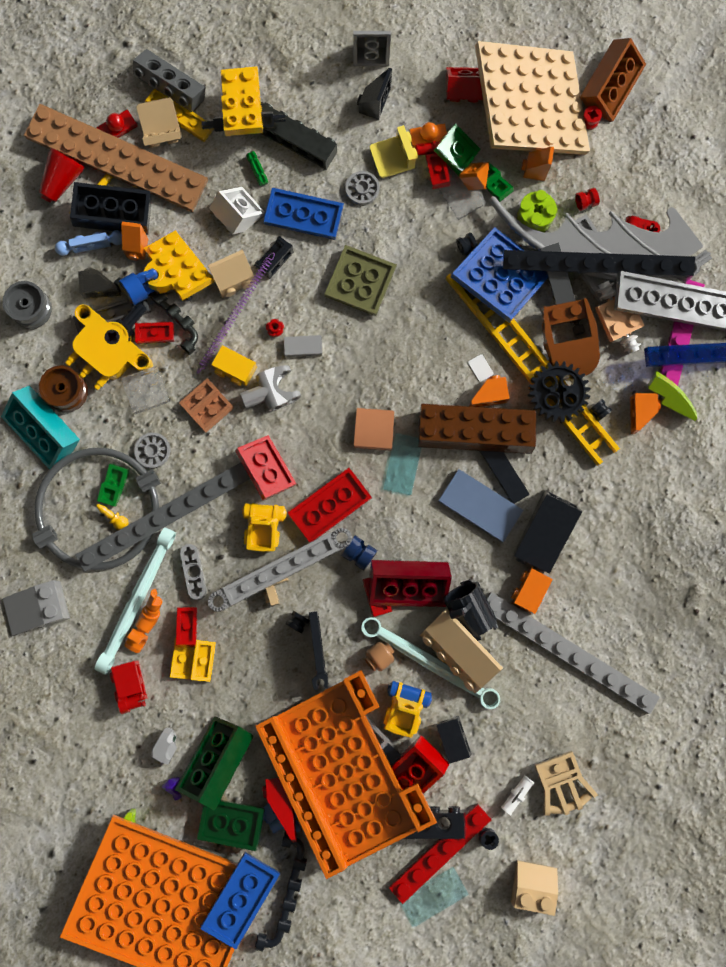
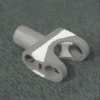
M290 366L274 367L258 373L255 377L259 386L240 393L246 409L265 402L268 410L271 412L297 401L301 397L300 391L285 392L278 387L280 380L291 372Z

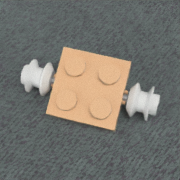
M609 281L598 285L600 289L596 291H601L602 296L600 299H608V302L596 307L595 310L609 341L612 342L621 337H626L622 339L620 344L626 346L624 352L633 353L639 350L638 346L641 343H637L635 340L638 335H631V332L645 325L639 314L614 310L615 297H612L616 295V290L612 288L614 282L610 284Z

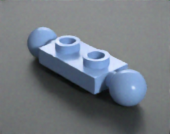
M115 230L109 236H107L106 232H95L89 236H75L73 239H68L69 243L58 241L55 245V251L57 254L65 256L71 250L74 253L111 247V243L121 245L122 232Z

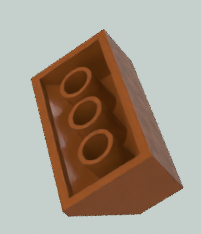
M631 38L614 39L580 96L586 108L589 106L598 107L602 112V118L613 122L646 66L644 59Z

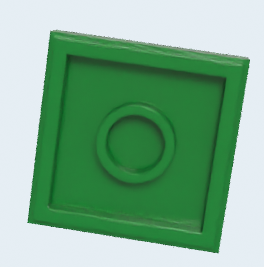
M456 123L452 125L434 149L458 176L470 165L481 150Z

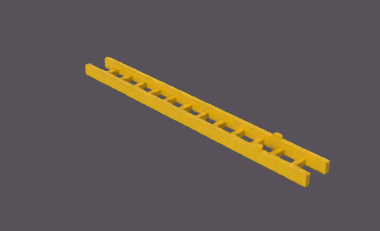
M448 274L446 281L529 383L533 384L530 382V379L534 377V373L536 371L540 372V367L546 368L547 363H549L546 357L514 318L510 323L505 321L495 329L488 321V318L496 312L491 309L483 315L476 305L480 300L478 298L471 300L465 292L466 289L453 280L451 274ZM510 325L517 336L506 343L499 332ZM519 340H522L529 350L518 358L510 347ZM533 354L541 364L530 372L522 361ZM549 381L545 385L551 387L553 384ZM546 399L548 405L555 406L553 399ZM583 407L582 415L587 419V424L577 430L571 421L568 422L565 418L563 425L593 462L599 466L603 461L594 450L602 445V441H605L613 453L617 452L620 448L587 407ZM592 426L600 435V438L589 445L581 434Z

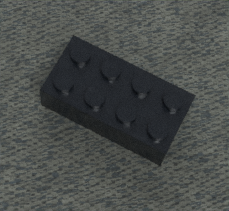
M74 182L70 212L73 227L107 231L119 230L122 232L121 224L123 221L141 224L146 235H148L152 204L151 191Z

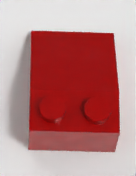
M421 735L401 754V757L391 768L402 790L418 783L424 794L445 774L450 764Z

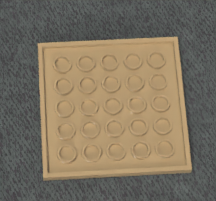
M482 41L476 43V56L492 149L536 151L547 147H554L553 153L586 155L590 152L573 51Z

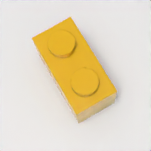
M223 345L211 364L215 374L223 378L225 376L231 378V382L238 386H241V384L247 386L257 369L256 362Z

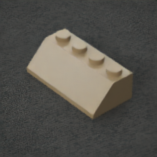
M445 609L420 635L423 642L436 652L437 657L450 667L451 672L455 676H459L469 691L477 693L503 669L456 618H450L448 609Z

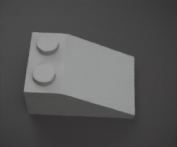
M353 31V66H389L391 31Z
M52 580L3 598L12 636L70 619L60 581Z

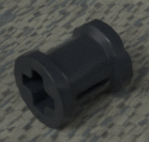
M485 827L479 832V841L485 849L493 850L498 846L499 838L492 828ZM486 835H489L491 837V842L486 840Z

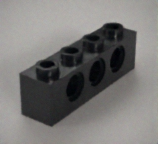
M430 806L437 823L403 838L465 839V809L460 810L459 806H449L448 810H440L439 806ZM446 817L450 821V825L447 827L442 826L439 819Z

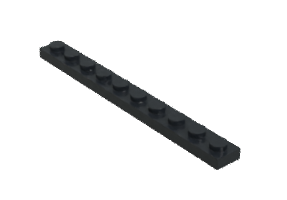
M503 250L502 270L615 274L624 271L643 275L694 276L695 256Z

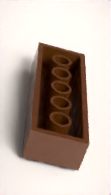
M421 404L418 447L532 454L536 447V411Z

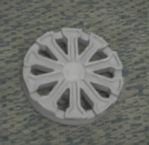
M358 171L347 179L345 189L348 198L353 203L366 205L373 203L378 197L380 185L378 179L372 173Z
M147 433L141 436L134 448L137 461L147 468L163 466L168 461L171 452L168 440L158 433ZM157 438H161V440L156 444ZM143 440L146 441V445L142 444ZM141 447V448H143L144 450H143V451H138V448ZM167 450V454L161 453V451ZM158 456H161V457H163L164 459H163L162 461H160V459H159ZM154 458L157 462L155 465H153Z

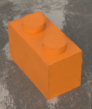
M533 568L524 571L520 578L522 583L519 589L515 588L511 598L513 601L511 604L530 614H536L553 579Z

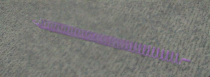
M262 269L258 270L259 273H256L257 276H254L255 279L252 280L260 282L256 277L262 279L258 274L264 276L260 271L266 272ZM217 345L213 346V347H212L213 349L209 348V350H210L211 352L207 351V353H208V354L212 353V352H213L212 350L216 351V349H215L214 347L218 348V346H217Z

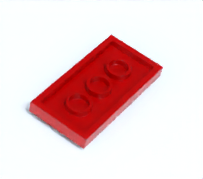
M347 468L290 510L288 514L309 543H311L370 501L372 497L353 471Z

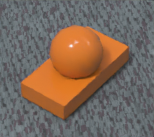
M427 122L422 127L410 129L412 148H415L416 143H431V141L435 140L440 142L447 133L445 123L435 125L432 122Z

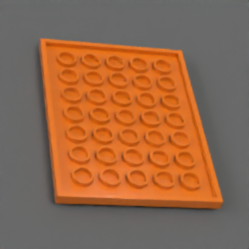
M113 815L60 938L136 967H228L235 949L201 930L200 926L238 863Z

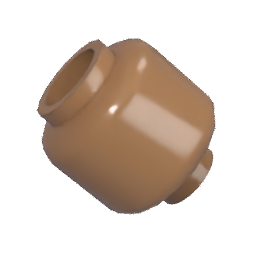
M377 642L366 651L365 661L373 671H383L394 662L392 655L394 650L388 643L384 645L381 642Z

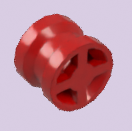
M589 106L584 111L583 117L587 130L595 129L602 118V112L596 106Z

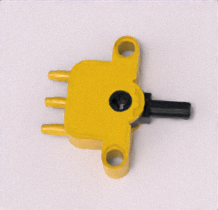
M138 303L123 321L118 319L116 322H107L89 306L79 305L75 309V317L85 327L75 337L73 341L74 351L67 358L65 364L70 366L80 356L88 362L79 374L82 378H85L94 368L100 372L102 376L94 385L96 390L103 387L109 379L115 380L121 377L131 365L142 373L151 371L153 368L152 360L134 345L131 339V335L134 332L131 328L147 311V308L142 303ZM89 311V316L82 319V314ZM114 336L117 338V341H113L111 338ZM142 359H147L146 366L139 367V362Z

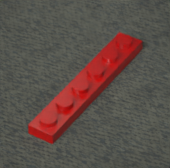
M478 803L465 814V839L437 840L389 886V889L402 904L492 820Z

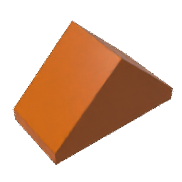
M489 162L471 163L459 174L460 179L468 190L486 189Z

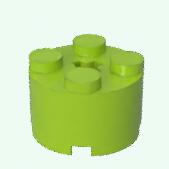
M544 190L531 192L522 199L517 212V220L534 230L545 233L556 216L557 205L554 199Z

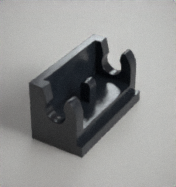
M278 236L272 247L259 261L255 262L254 267L258 270H264L266 273L260 272L271 279L294 253L293 245Z
M456 716L437 724L449 764L470 758L472 753L460 717Z

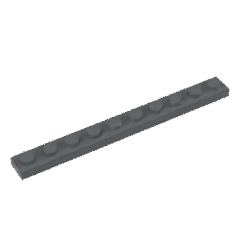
M240 462L77 553L75 556L86 572L248 481L250 477Z

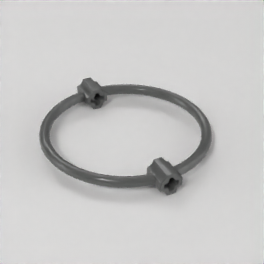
M109 448L82 449L62 458L47 472L38 488L34 507L38 531L33 533L32 536L39 549L47 546L63 562L83 569L77 559L67 555L55 545L54 542L58 540L57 533L51 525L45 527L43 520V500L48 485L64 466L79 458L103 455L114 457L127 463L140 475L136 480L143 493L149 491L151 512L159 508L156 486L160 485L161 482L154 469L147 472L135 459L117 450ZM153 534L141 540L127 554L115 560L102 562L89 570H107L127 563L146 547Z

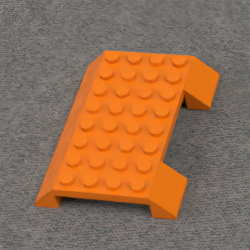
M362 670L289 710L255 726L326 879L414 832H420L437 823L418 783L402 790L366 715L380 706Z

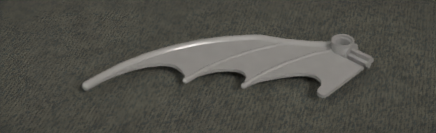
M492 196L489 198L491 205L509 227L538 251H540V248L559 242L561 252L691 256L703 247L702 243L673 207L669 208L666 212L670 224L664 232H652L623 221L613 211H610L609 215L611 216L612 225L608 231L596 232L588 230L577 224L568 213H565V221L558 230L552 233H544L522 224L502 207L496 197ZM704 250L695 257L694 276L700 272L702 265L712 259L710 252ZM581 272L589 276L617 281V274ZM644 275L649 277L677 278L679 281L682 282L688 281L693 277L671 275Z

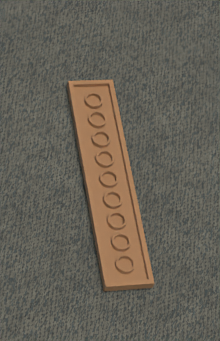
M39 104L24 134V137L48 149L53 148L75 161L141 190L151 191L152 195L191 212H194L208 182V178L42 104Z

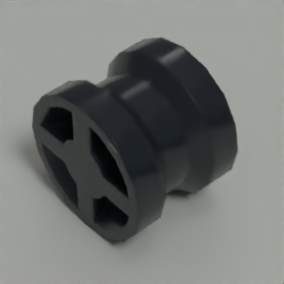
M471 232L467 233L463 238L459 237L456 239L457 247L463 256L478 246Z
M601 399L589 411L599 422L612 409L607 407L605 401Z
M293 610L291 613L292 617L290 620H287L286 625L302 634L304 631L303 627L310 620Z

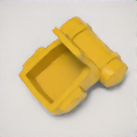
M245 503L242 508V515L244 519H248V529L244 531L246 549L275 551L279 545L280 537L277 526L279 522L285 520L287 514L285 506Z

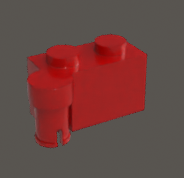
M139 660L111 667L110 679L116 686L114 695L120 713L125 714L129 713L132 709L145 707L146 703L142 700L148 698Z

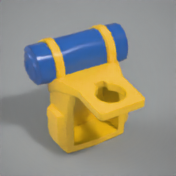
M392 681L387 689L388 696L392 697L391 707H387L383 720L385 730L412 738L417 733L421 724L419 716L422 708L429 707L432 702V693L403 684L402 682Z

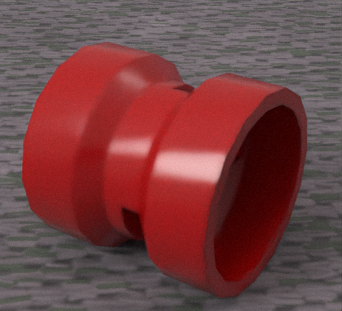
M596 188L588 189L585 193L581 191L575 194L577 208L583 211L588 206L595 207L599 205L600 198Z

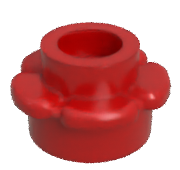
M272 319L266 324V330H268L267 333L270 336L278 337L283 333L284 324L278 319Z

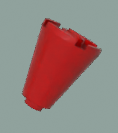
M51 148L48 152L39 193L42 194L41 198L49 203L52 200L56 202L83 172L84 166Z

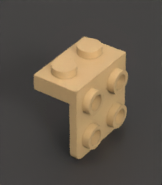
M171 98L137 105V112L144 134L142 138L144 146L149 145L150 148L160 146L162 142L173 144L178 142V139H181V131Z

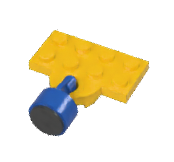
M175 230L144 248L145 253L151 259V262L146 265L144 272L137 275L131 273L120 279L118 285L129 304L134 306L147 299L148 294L153 291H159V294L171 289H174L183 301L214 283V278Z

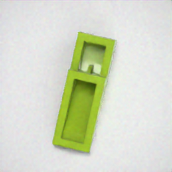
M655 371L648 383V389L662 395L661 404L696 421L697 412L685 393L669 378Z

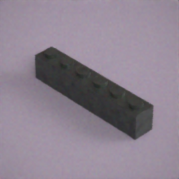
M261 102L262 112L272 111L273 115L285 114L286 122L274 123L273 127H264L261 134L327 170L337 154V143L330 137L322 136L317 130L304 126L301 121L293 120L285 112H279L273 109L270 104Z

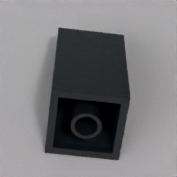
M544 490L514 551V556L517 557L516 560L524 565L527 563L533 565V569L542 574L544 572L550 574L583 512L580 507Z

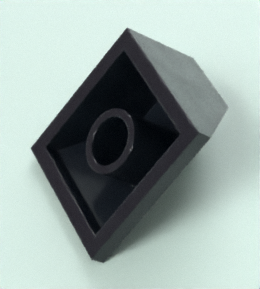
M392 68L384 71L365 87L363 94H359L357 105H359L360 114L380 119L391 90Z

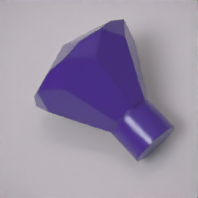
M179 777L171 778L162 785V789L170 793L175 801L182 797L180 792L175 790L180 781Z

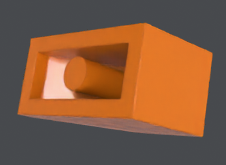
M554 147L529 152L527 159H523L522 162L523 178L545 181L552 165Z
M122 221V250L130 260H145L146 253L144 248L148 244V237L142 225Z
M500 375L489 377L472 399L469 407H484L507 403L510 398L506 377L500 378Z
M635 393L630 397L631 434H636L660 410L661 401L658 399V393Z

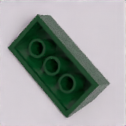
M214 716L175 790L215 811L254 735L240 726Z

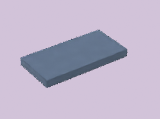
M458 469L438 502L502 543L523 512V509Z

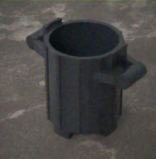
M469 579L460 582V586L451 590L444 597V602L449 610L450 618H456L479 641L482 639L480 635L486 633L492 627L496 630L498 624L479 582H472Z

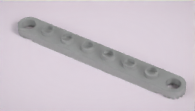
M339 528L213 592L208 599L209 607L214 611L221 612L348 547L352 542L350 531L345 528ZM339 533H345L348 536L347 541L343 544L336 540ZM216 596H221L224 600L221 607H215L213 604Z

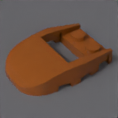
M587 298L543 307L541 309L544 323H542L543 346L547 352L548 361L552 366L555 361H558L559 366L565 361L566 367L573 364V370L580 368L579 375L585 373V376L591 374L598 366L600 352L597 323ZM588 318L591 337L554 344L551 326Z

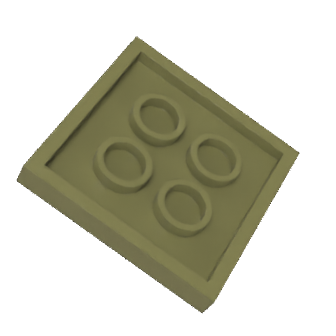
M345 245L324 296L377 316L397 264Z

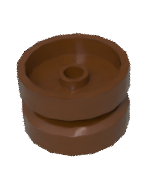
M61 365L48 369L41 376L39 392L43 400L56 410L73 412L85 403L88 396V386L85 380L72 368Z

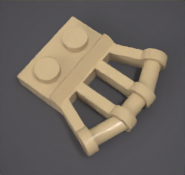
M572 751L534 765L544 789V816H550V814H564L566 816L570 814V811L583 809V806L592 797L598 796L595 790L582 777ZM576 779L587 790L580 798L573 783V780ZM565 783L568 784L573 797V801L570 803H566L560 785ZM550 789H555L560 806L550 805Z

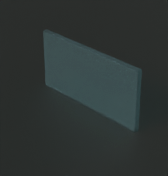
M395 434L384 490L407 495L412 494L422 448L418 447L417 437Z
M452 867L421 886L403 905L416 927L469 894L455 868Z

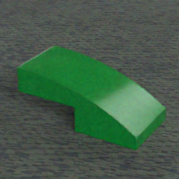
M489 163L486 189L501 202L514 192L511 184L501 177V172Z
M112 463L109 464L105 482L101 484L97 501L116 507L130 469Z

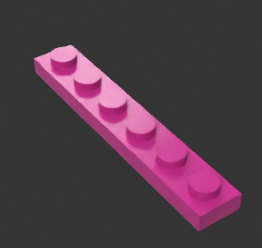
M688 280V281H685V282H684L685 284H690V285H695V286H700V287H704V286H705V284H702V283H699V282H696V281H692V280ZM674 321L660 373L678 386L694 325Z

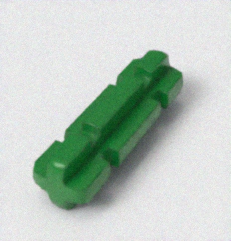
M254 151L247 153V160L257 178L259 186L267 185L268 179L257 159L256 153Z

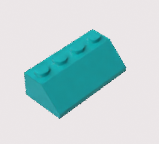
M30 385L11 393L1 418L50 470L59 460L74 451L80 439Z

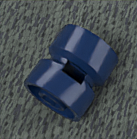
M355 535L351 544L346 547L341 556L350 562L355 561V565L364 571L378 550L371 545L365 546L364 541Z

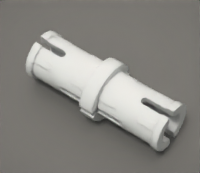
M524 775L515 789H511L510 796L501 808L509 815H512V812L519 803L525 800L524 796L534 782ZM523 787L524 789H523V790L521 791V793L518 795V797L516 798V800L512 803V801H513V799L515 798V796L518 794V792H519V791L521 790V788Z

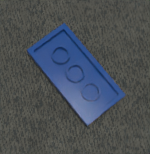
M272 188L263 222L269 226L336 240L344 203Z
M244 852L201 924L200 929L230 947L237 949L280 873Z

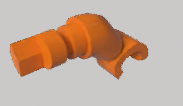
M156 589L151 590L146 606L143 607L135 624L137 629H132L124 645L135 653L141 652L148 640V636L145 633L151 631L160 616L159 610L162 605V599L157 596Z

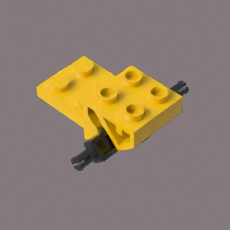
M257 66L221 70L223 116H215L213 121H202V129L214 128L215 132L224 131L225 136L263 133L264 127H273L274 123L286 122L285 114L273 115L272 111L262 112Z

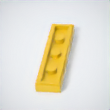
M154 88L145 102L168 97ZM173 101L179 126L205 142L214 128L203 130L202 121H206L205 119Z

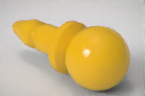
M96 505L100 513L110 519L109 523L113 524L116 530L119 531L129 525L128 519L125 516H119L118 512L114 514L103 505Z

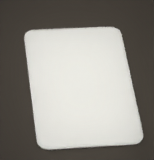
M482 354L468 362L480 382L494 374Z

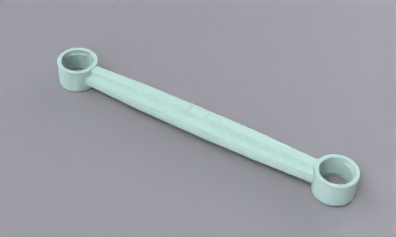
M166 527L161 531L157 540V546L132 591V595L119 618L105 652L100 655L94 668L96 671L107 675L113 666L115 655L152 585L166 551L175 540L176 532Z
M368 617L363 621L361 628L366 636H377L421 666L476 696L485 708L494 709L499 705L500 695L495 689L481 688L477 693L469 691L459 676H455L451 672L450 667L441 660L381 627V623L377 618ZM374 620L378 623V631L375 634H368L365 631L364 625L367 621ZM488 691H493L497 696L496 702L492 705H486L483 702V696Z

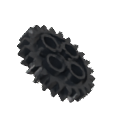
M555 361L552 367L549 362L546 368L541 366L540 372L536 371L534 373L536 378L532 377L530 379V382L533 384L528 386V389L532 390V392L528 393V397H533V399L529 403L536 404L533 410H540L538 416L545 414L546 421L549 417H552L553 423L556 422L557 418H559L560 423H563L565 418L569 422L572 420V416L577 418L579 416L578 412L582 413L584 411L583 407L589 404L585 401L591 397L586 394L591 388L585 387L589 380L583 381L582 378L585 376V373L579 375L580 368L573 370V364L566 367V362L564 361L559 366L558 361ZM563 379H569L571 386L565 385ZM544 380L551 381L553 387H547ZM565 398H572L574 403L572 405L568 404ZM546 399H553L555 406L548 405Z

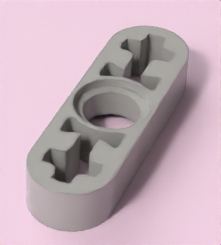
M186 544L181 548L180 555L187 591L192 599L200 600L207 593L200 554L196 546ZM188 548L195 551L192 554V560H197V563L186 565V562H190L189 556L185 555L188 552ZM196 566L199 574L192 578L189 576L188 570L190 567ZM201 579V582H197L198 588H202L199 596L192 593V590H195V583L190 584V580L197 581Z

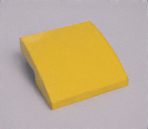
M175 637L169 677L210 682L216 642L197 640L196 647L176 648Z

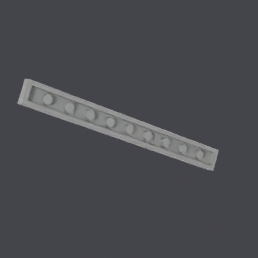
M490 592L487 601L497 620L644 712L651 714L660 698L659 696Z

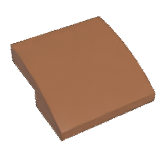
M208 378L179 402L205 433L234 409L232 404Z
M357 408L354 448L392 451L394 411Z

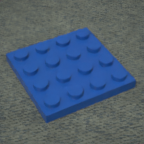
M494 227L456 268L451 278L510 323L545 283L548 276L546 271L502 270L503 250L524 249Z

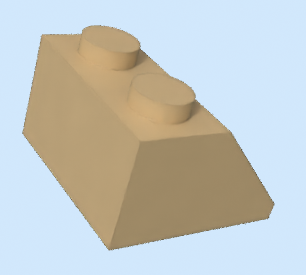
M243 250L208 265L222 298L233 296L240 289L250 288L248 285H252L250 282H254L252 280L255 279Z
M517 860L510 901L513 907L555 916L558 899L557 868Z

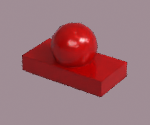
M127 109L120 114H110L107 116L106 122L96 128L119 138L138 127Z

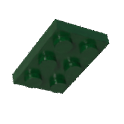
M225 800L219 802L215 811L203 805L197 840L257 851L265 808Z

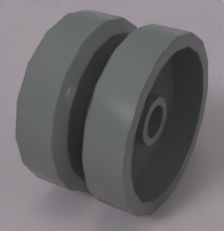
M18 281L10 285L4 293L3 308L6 314L21 327L27 329L38 328L49 320L52 313V303L49 297L35 283Z

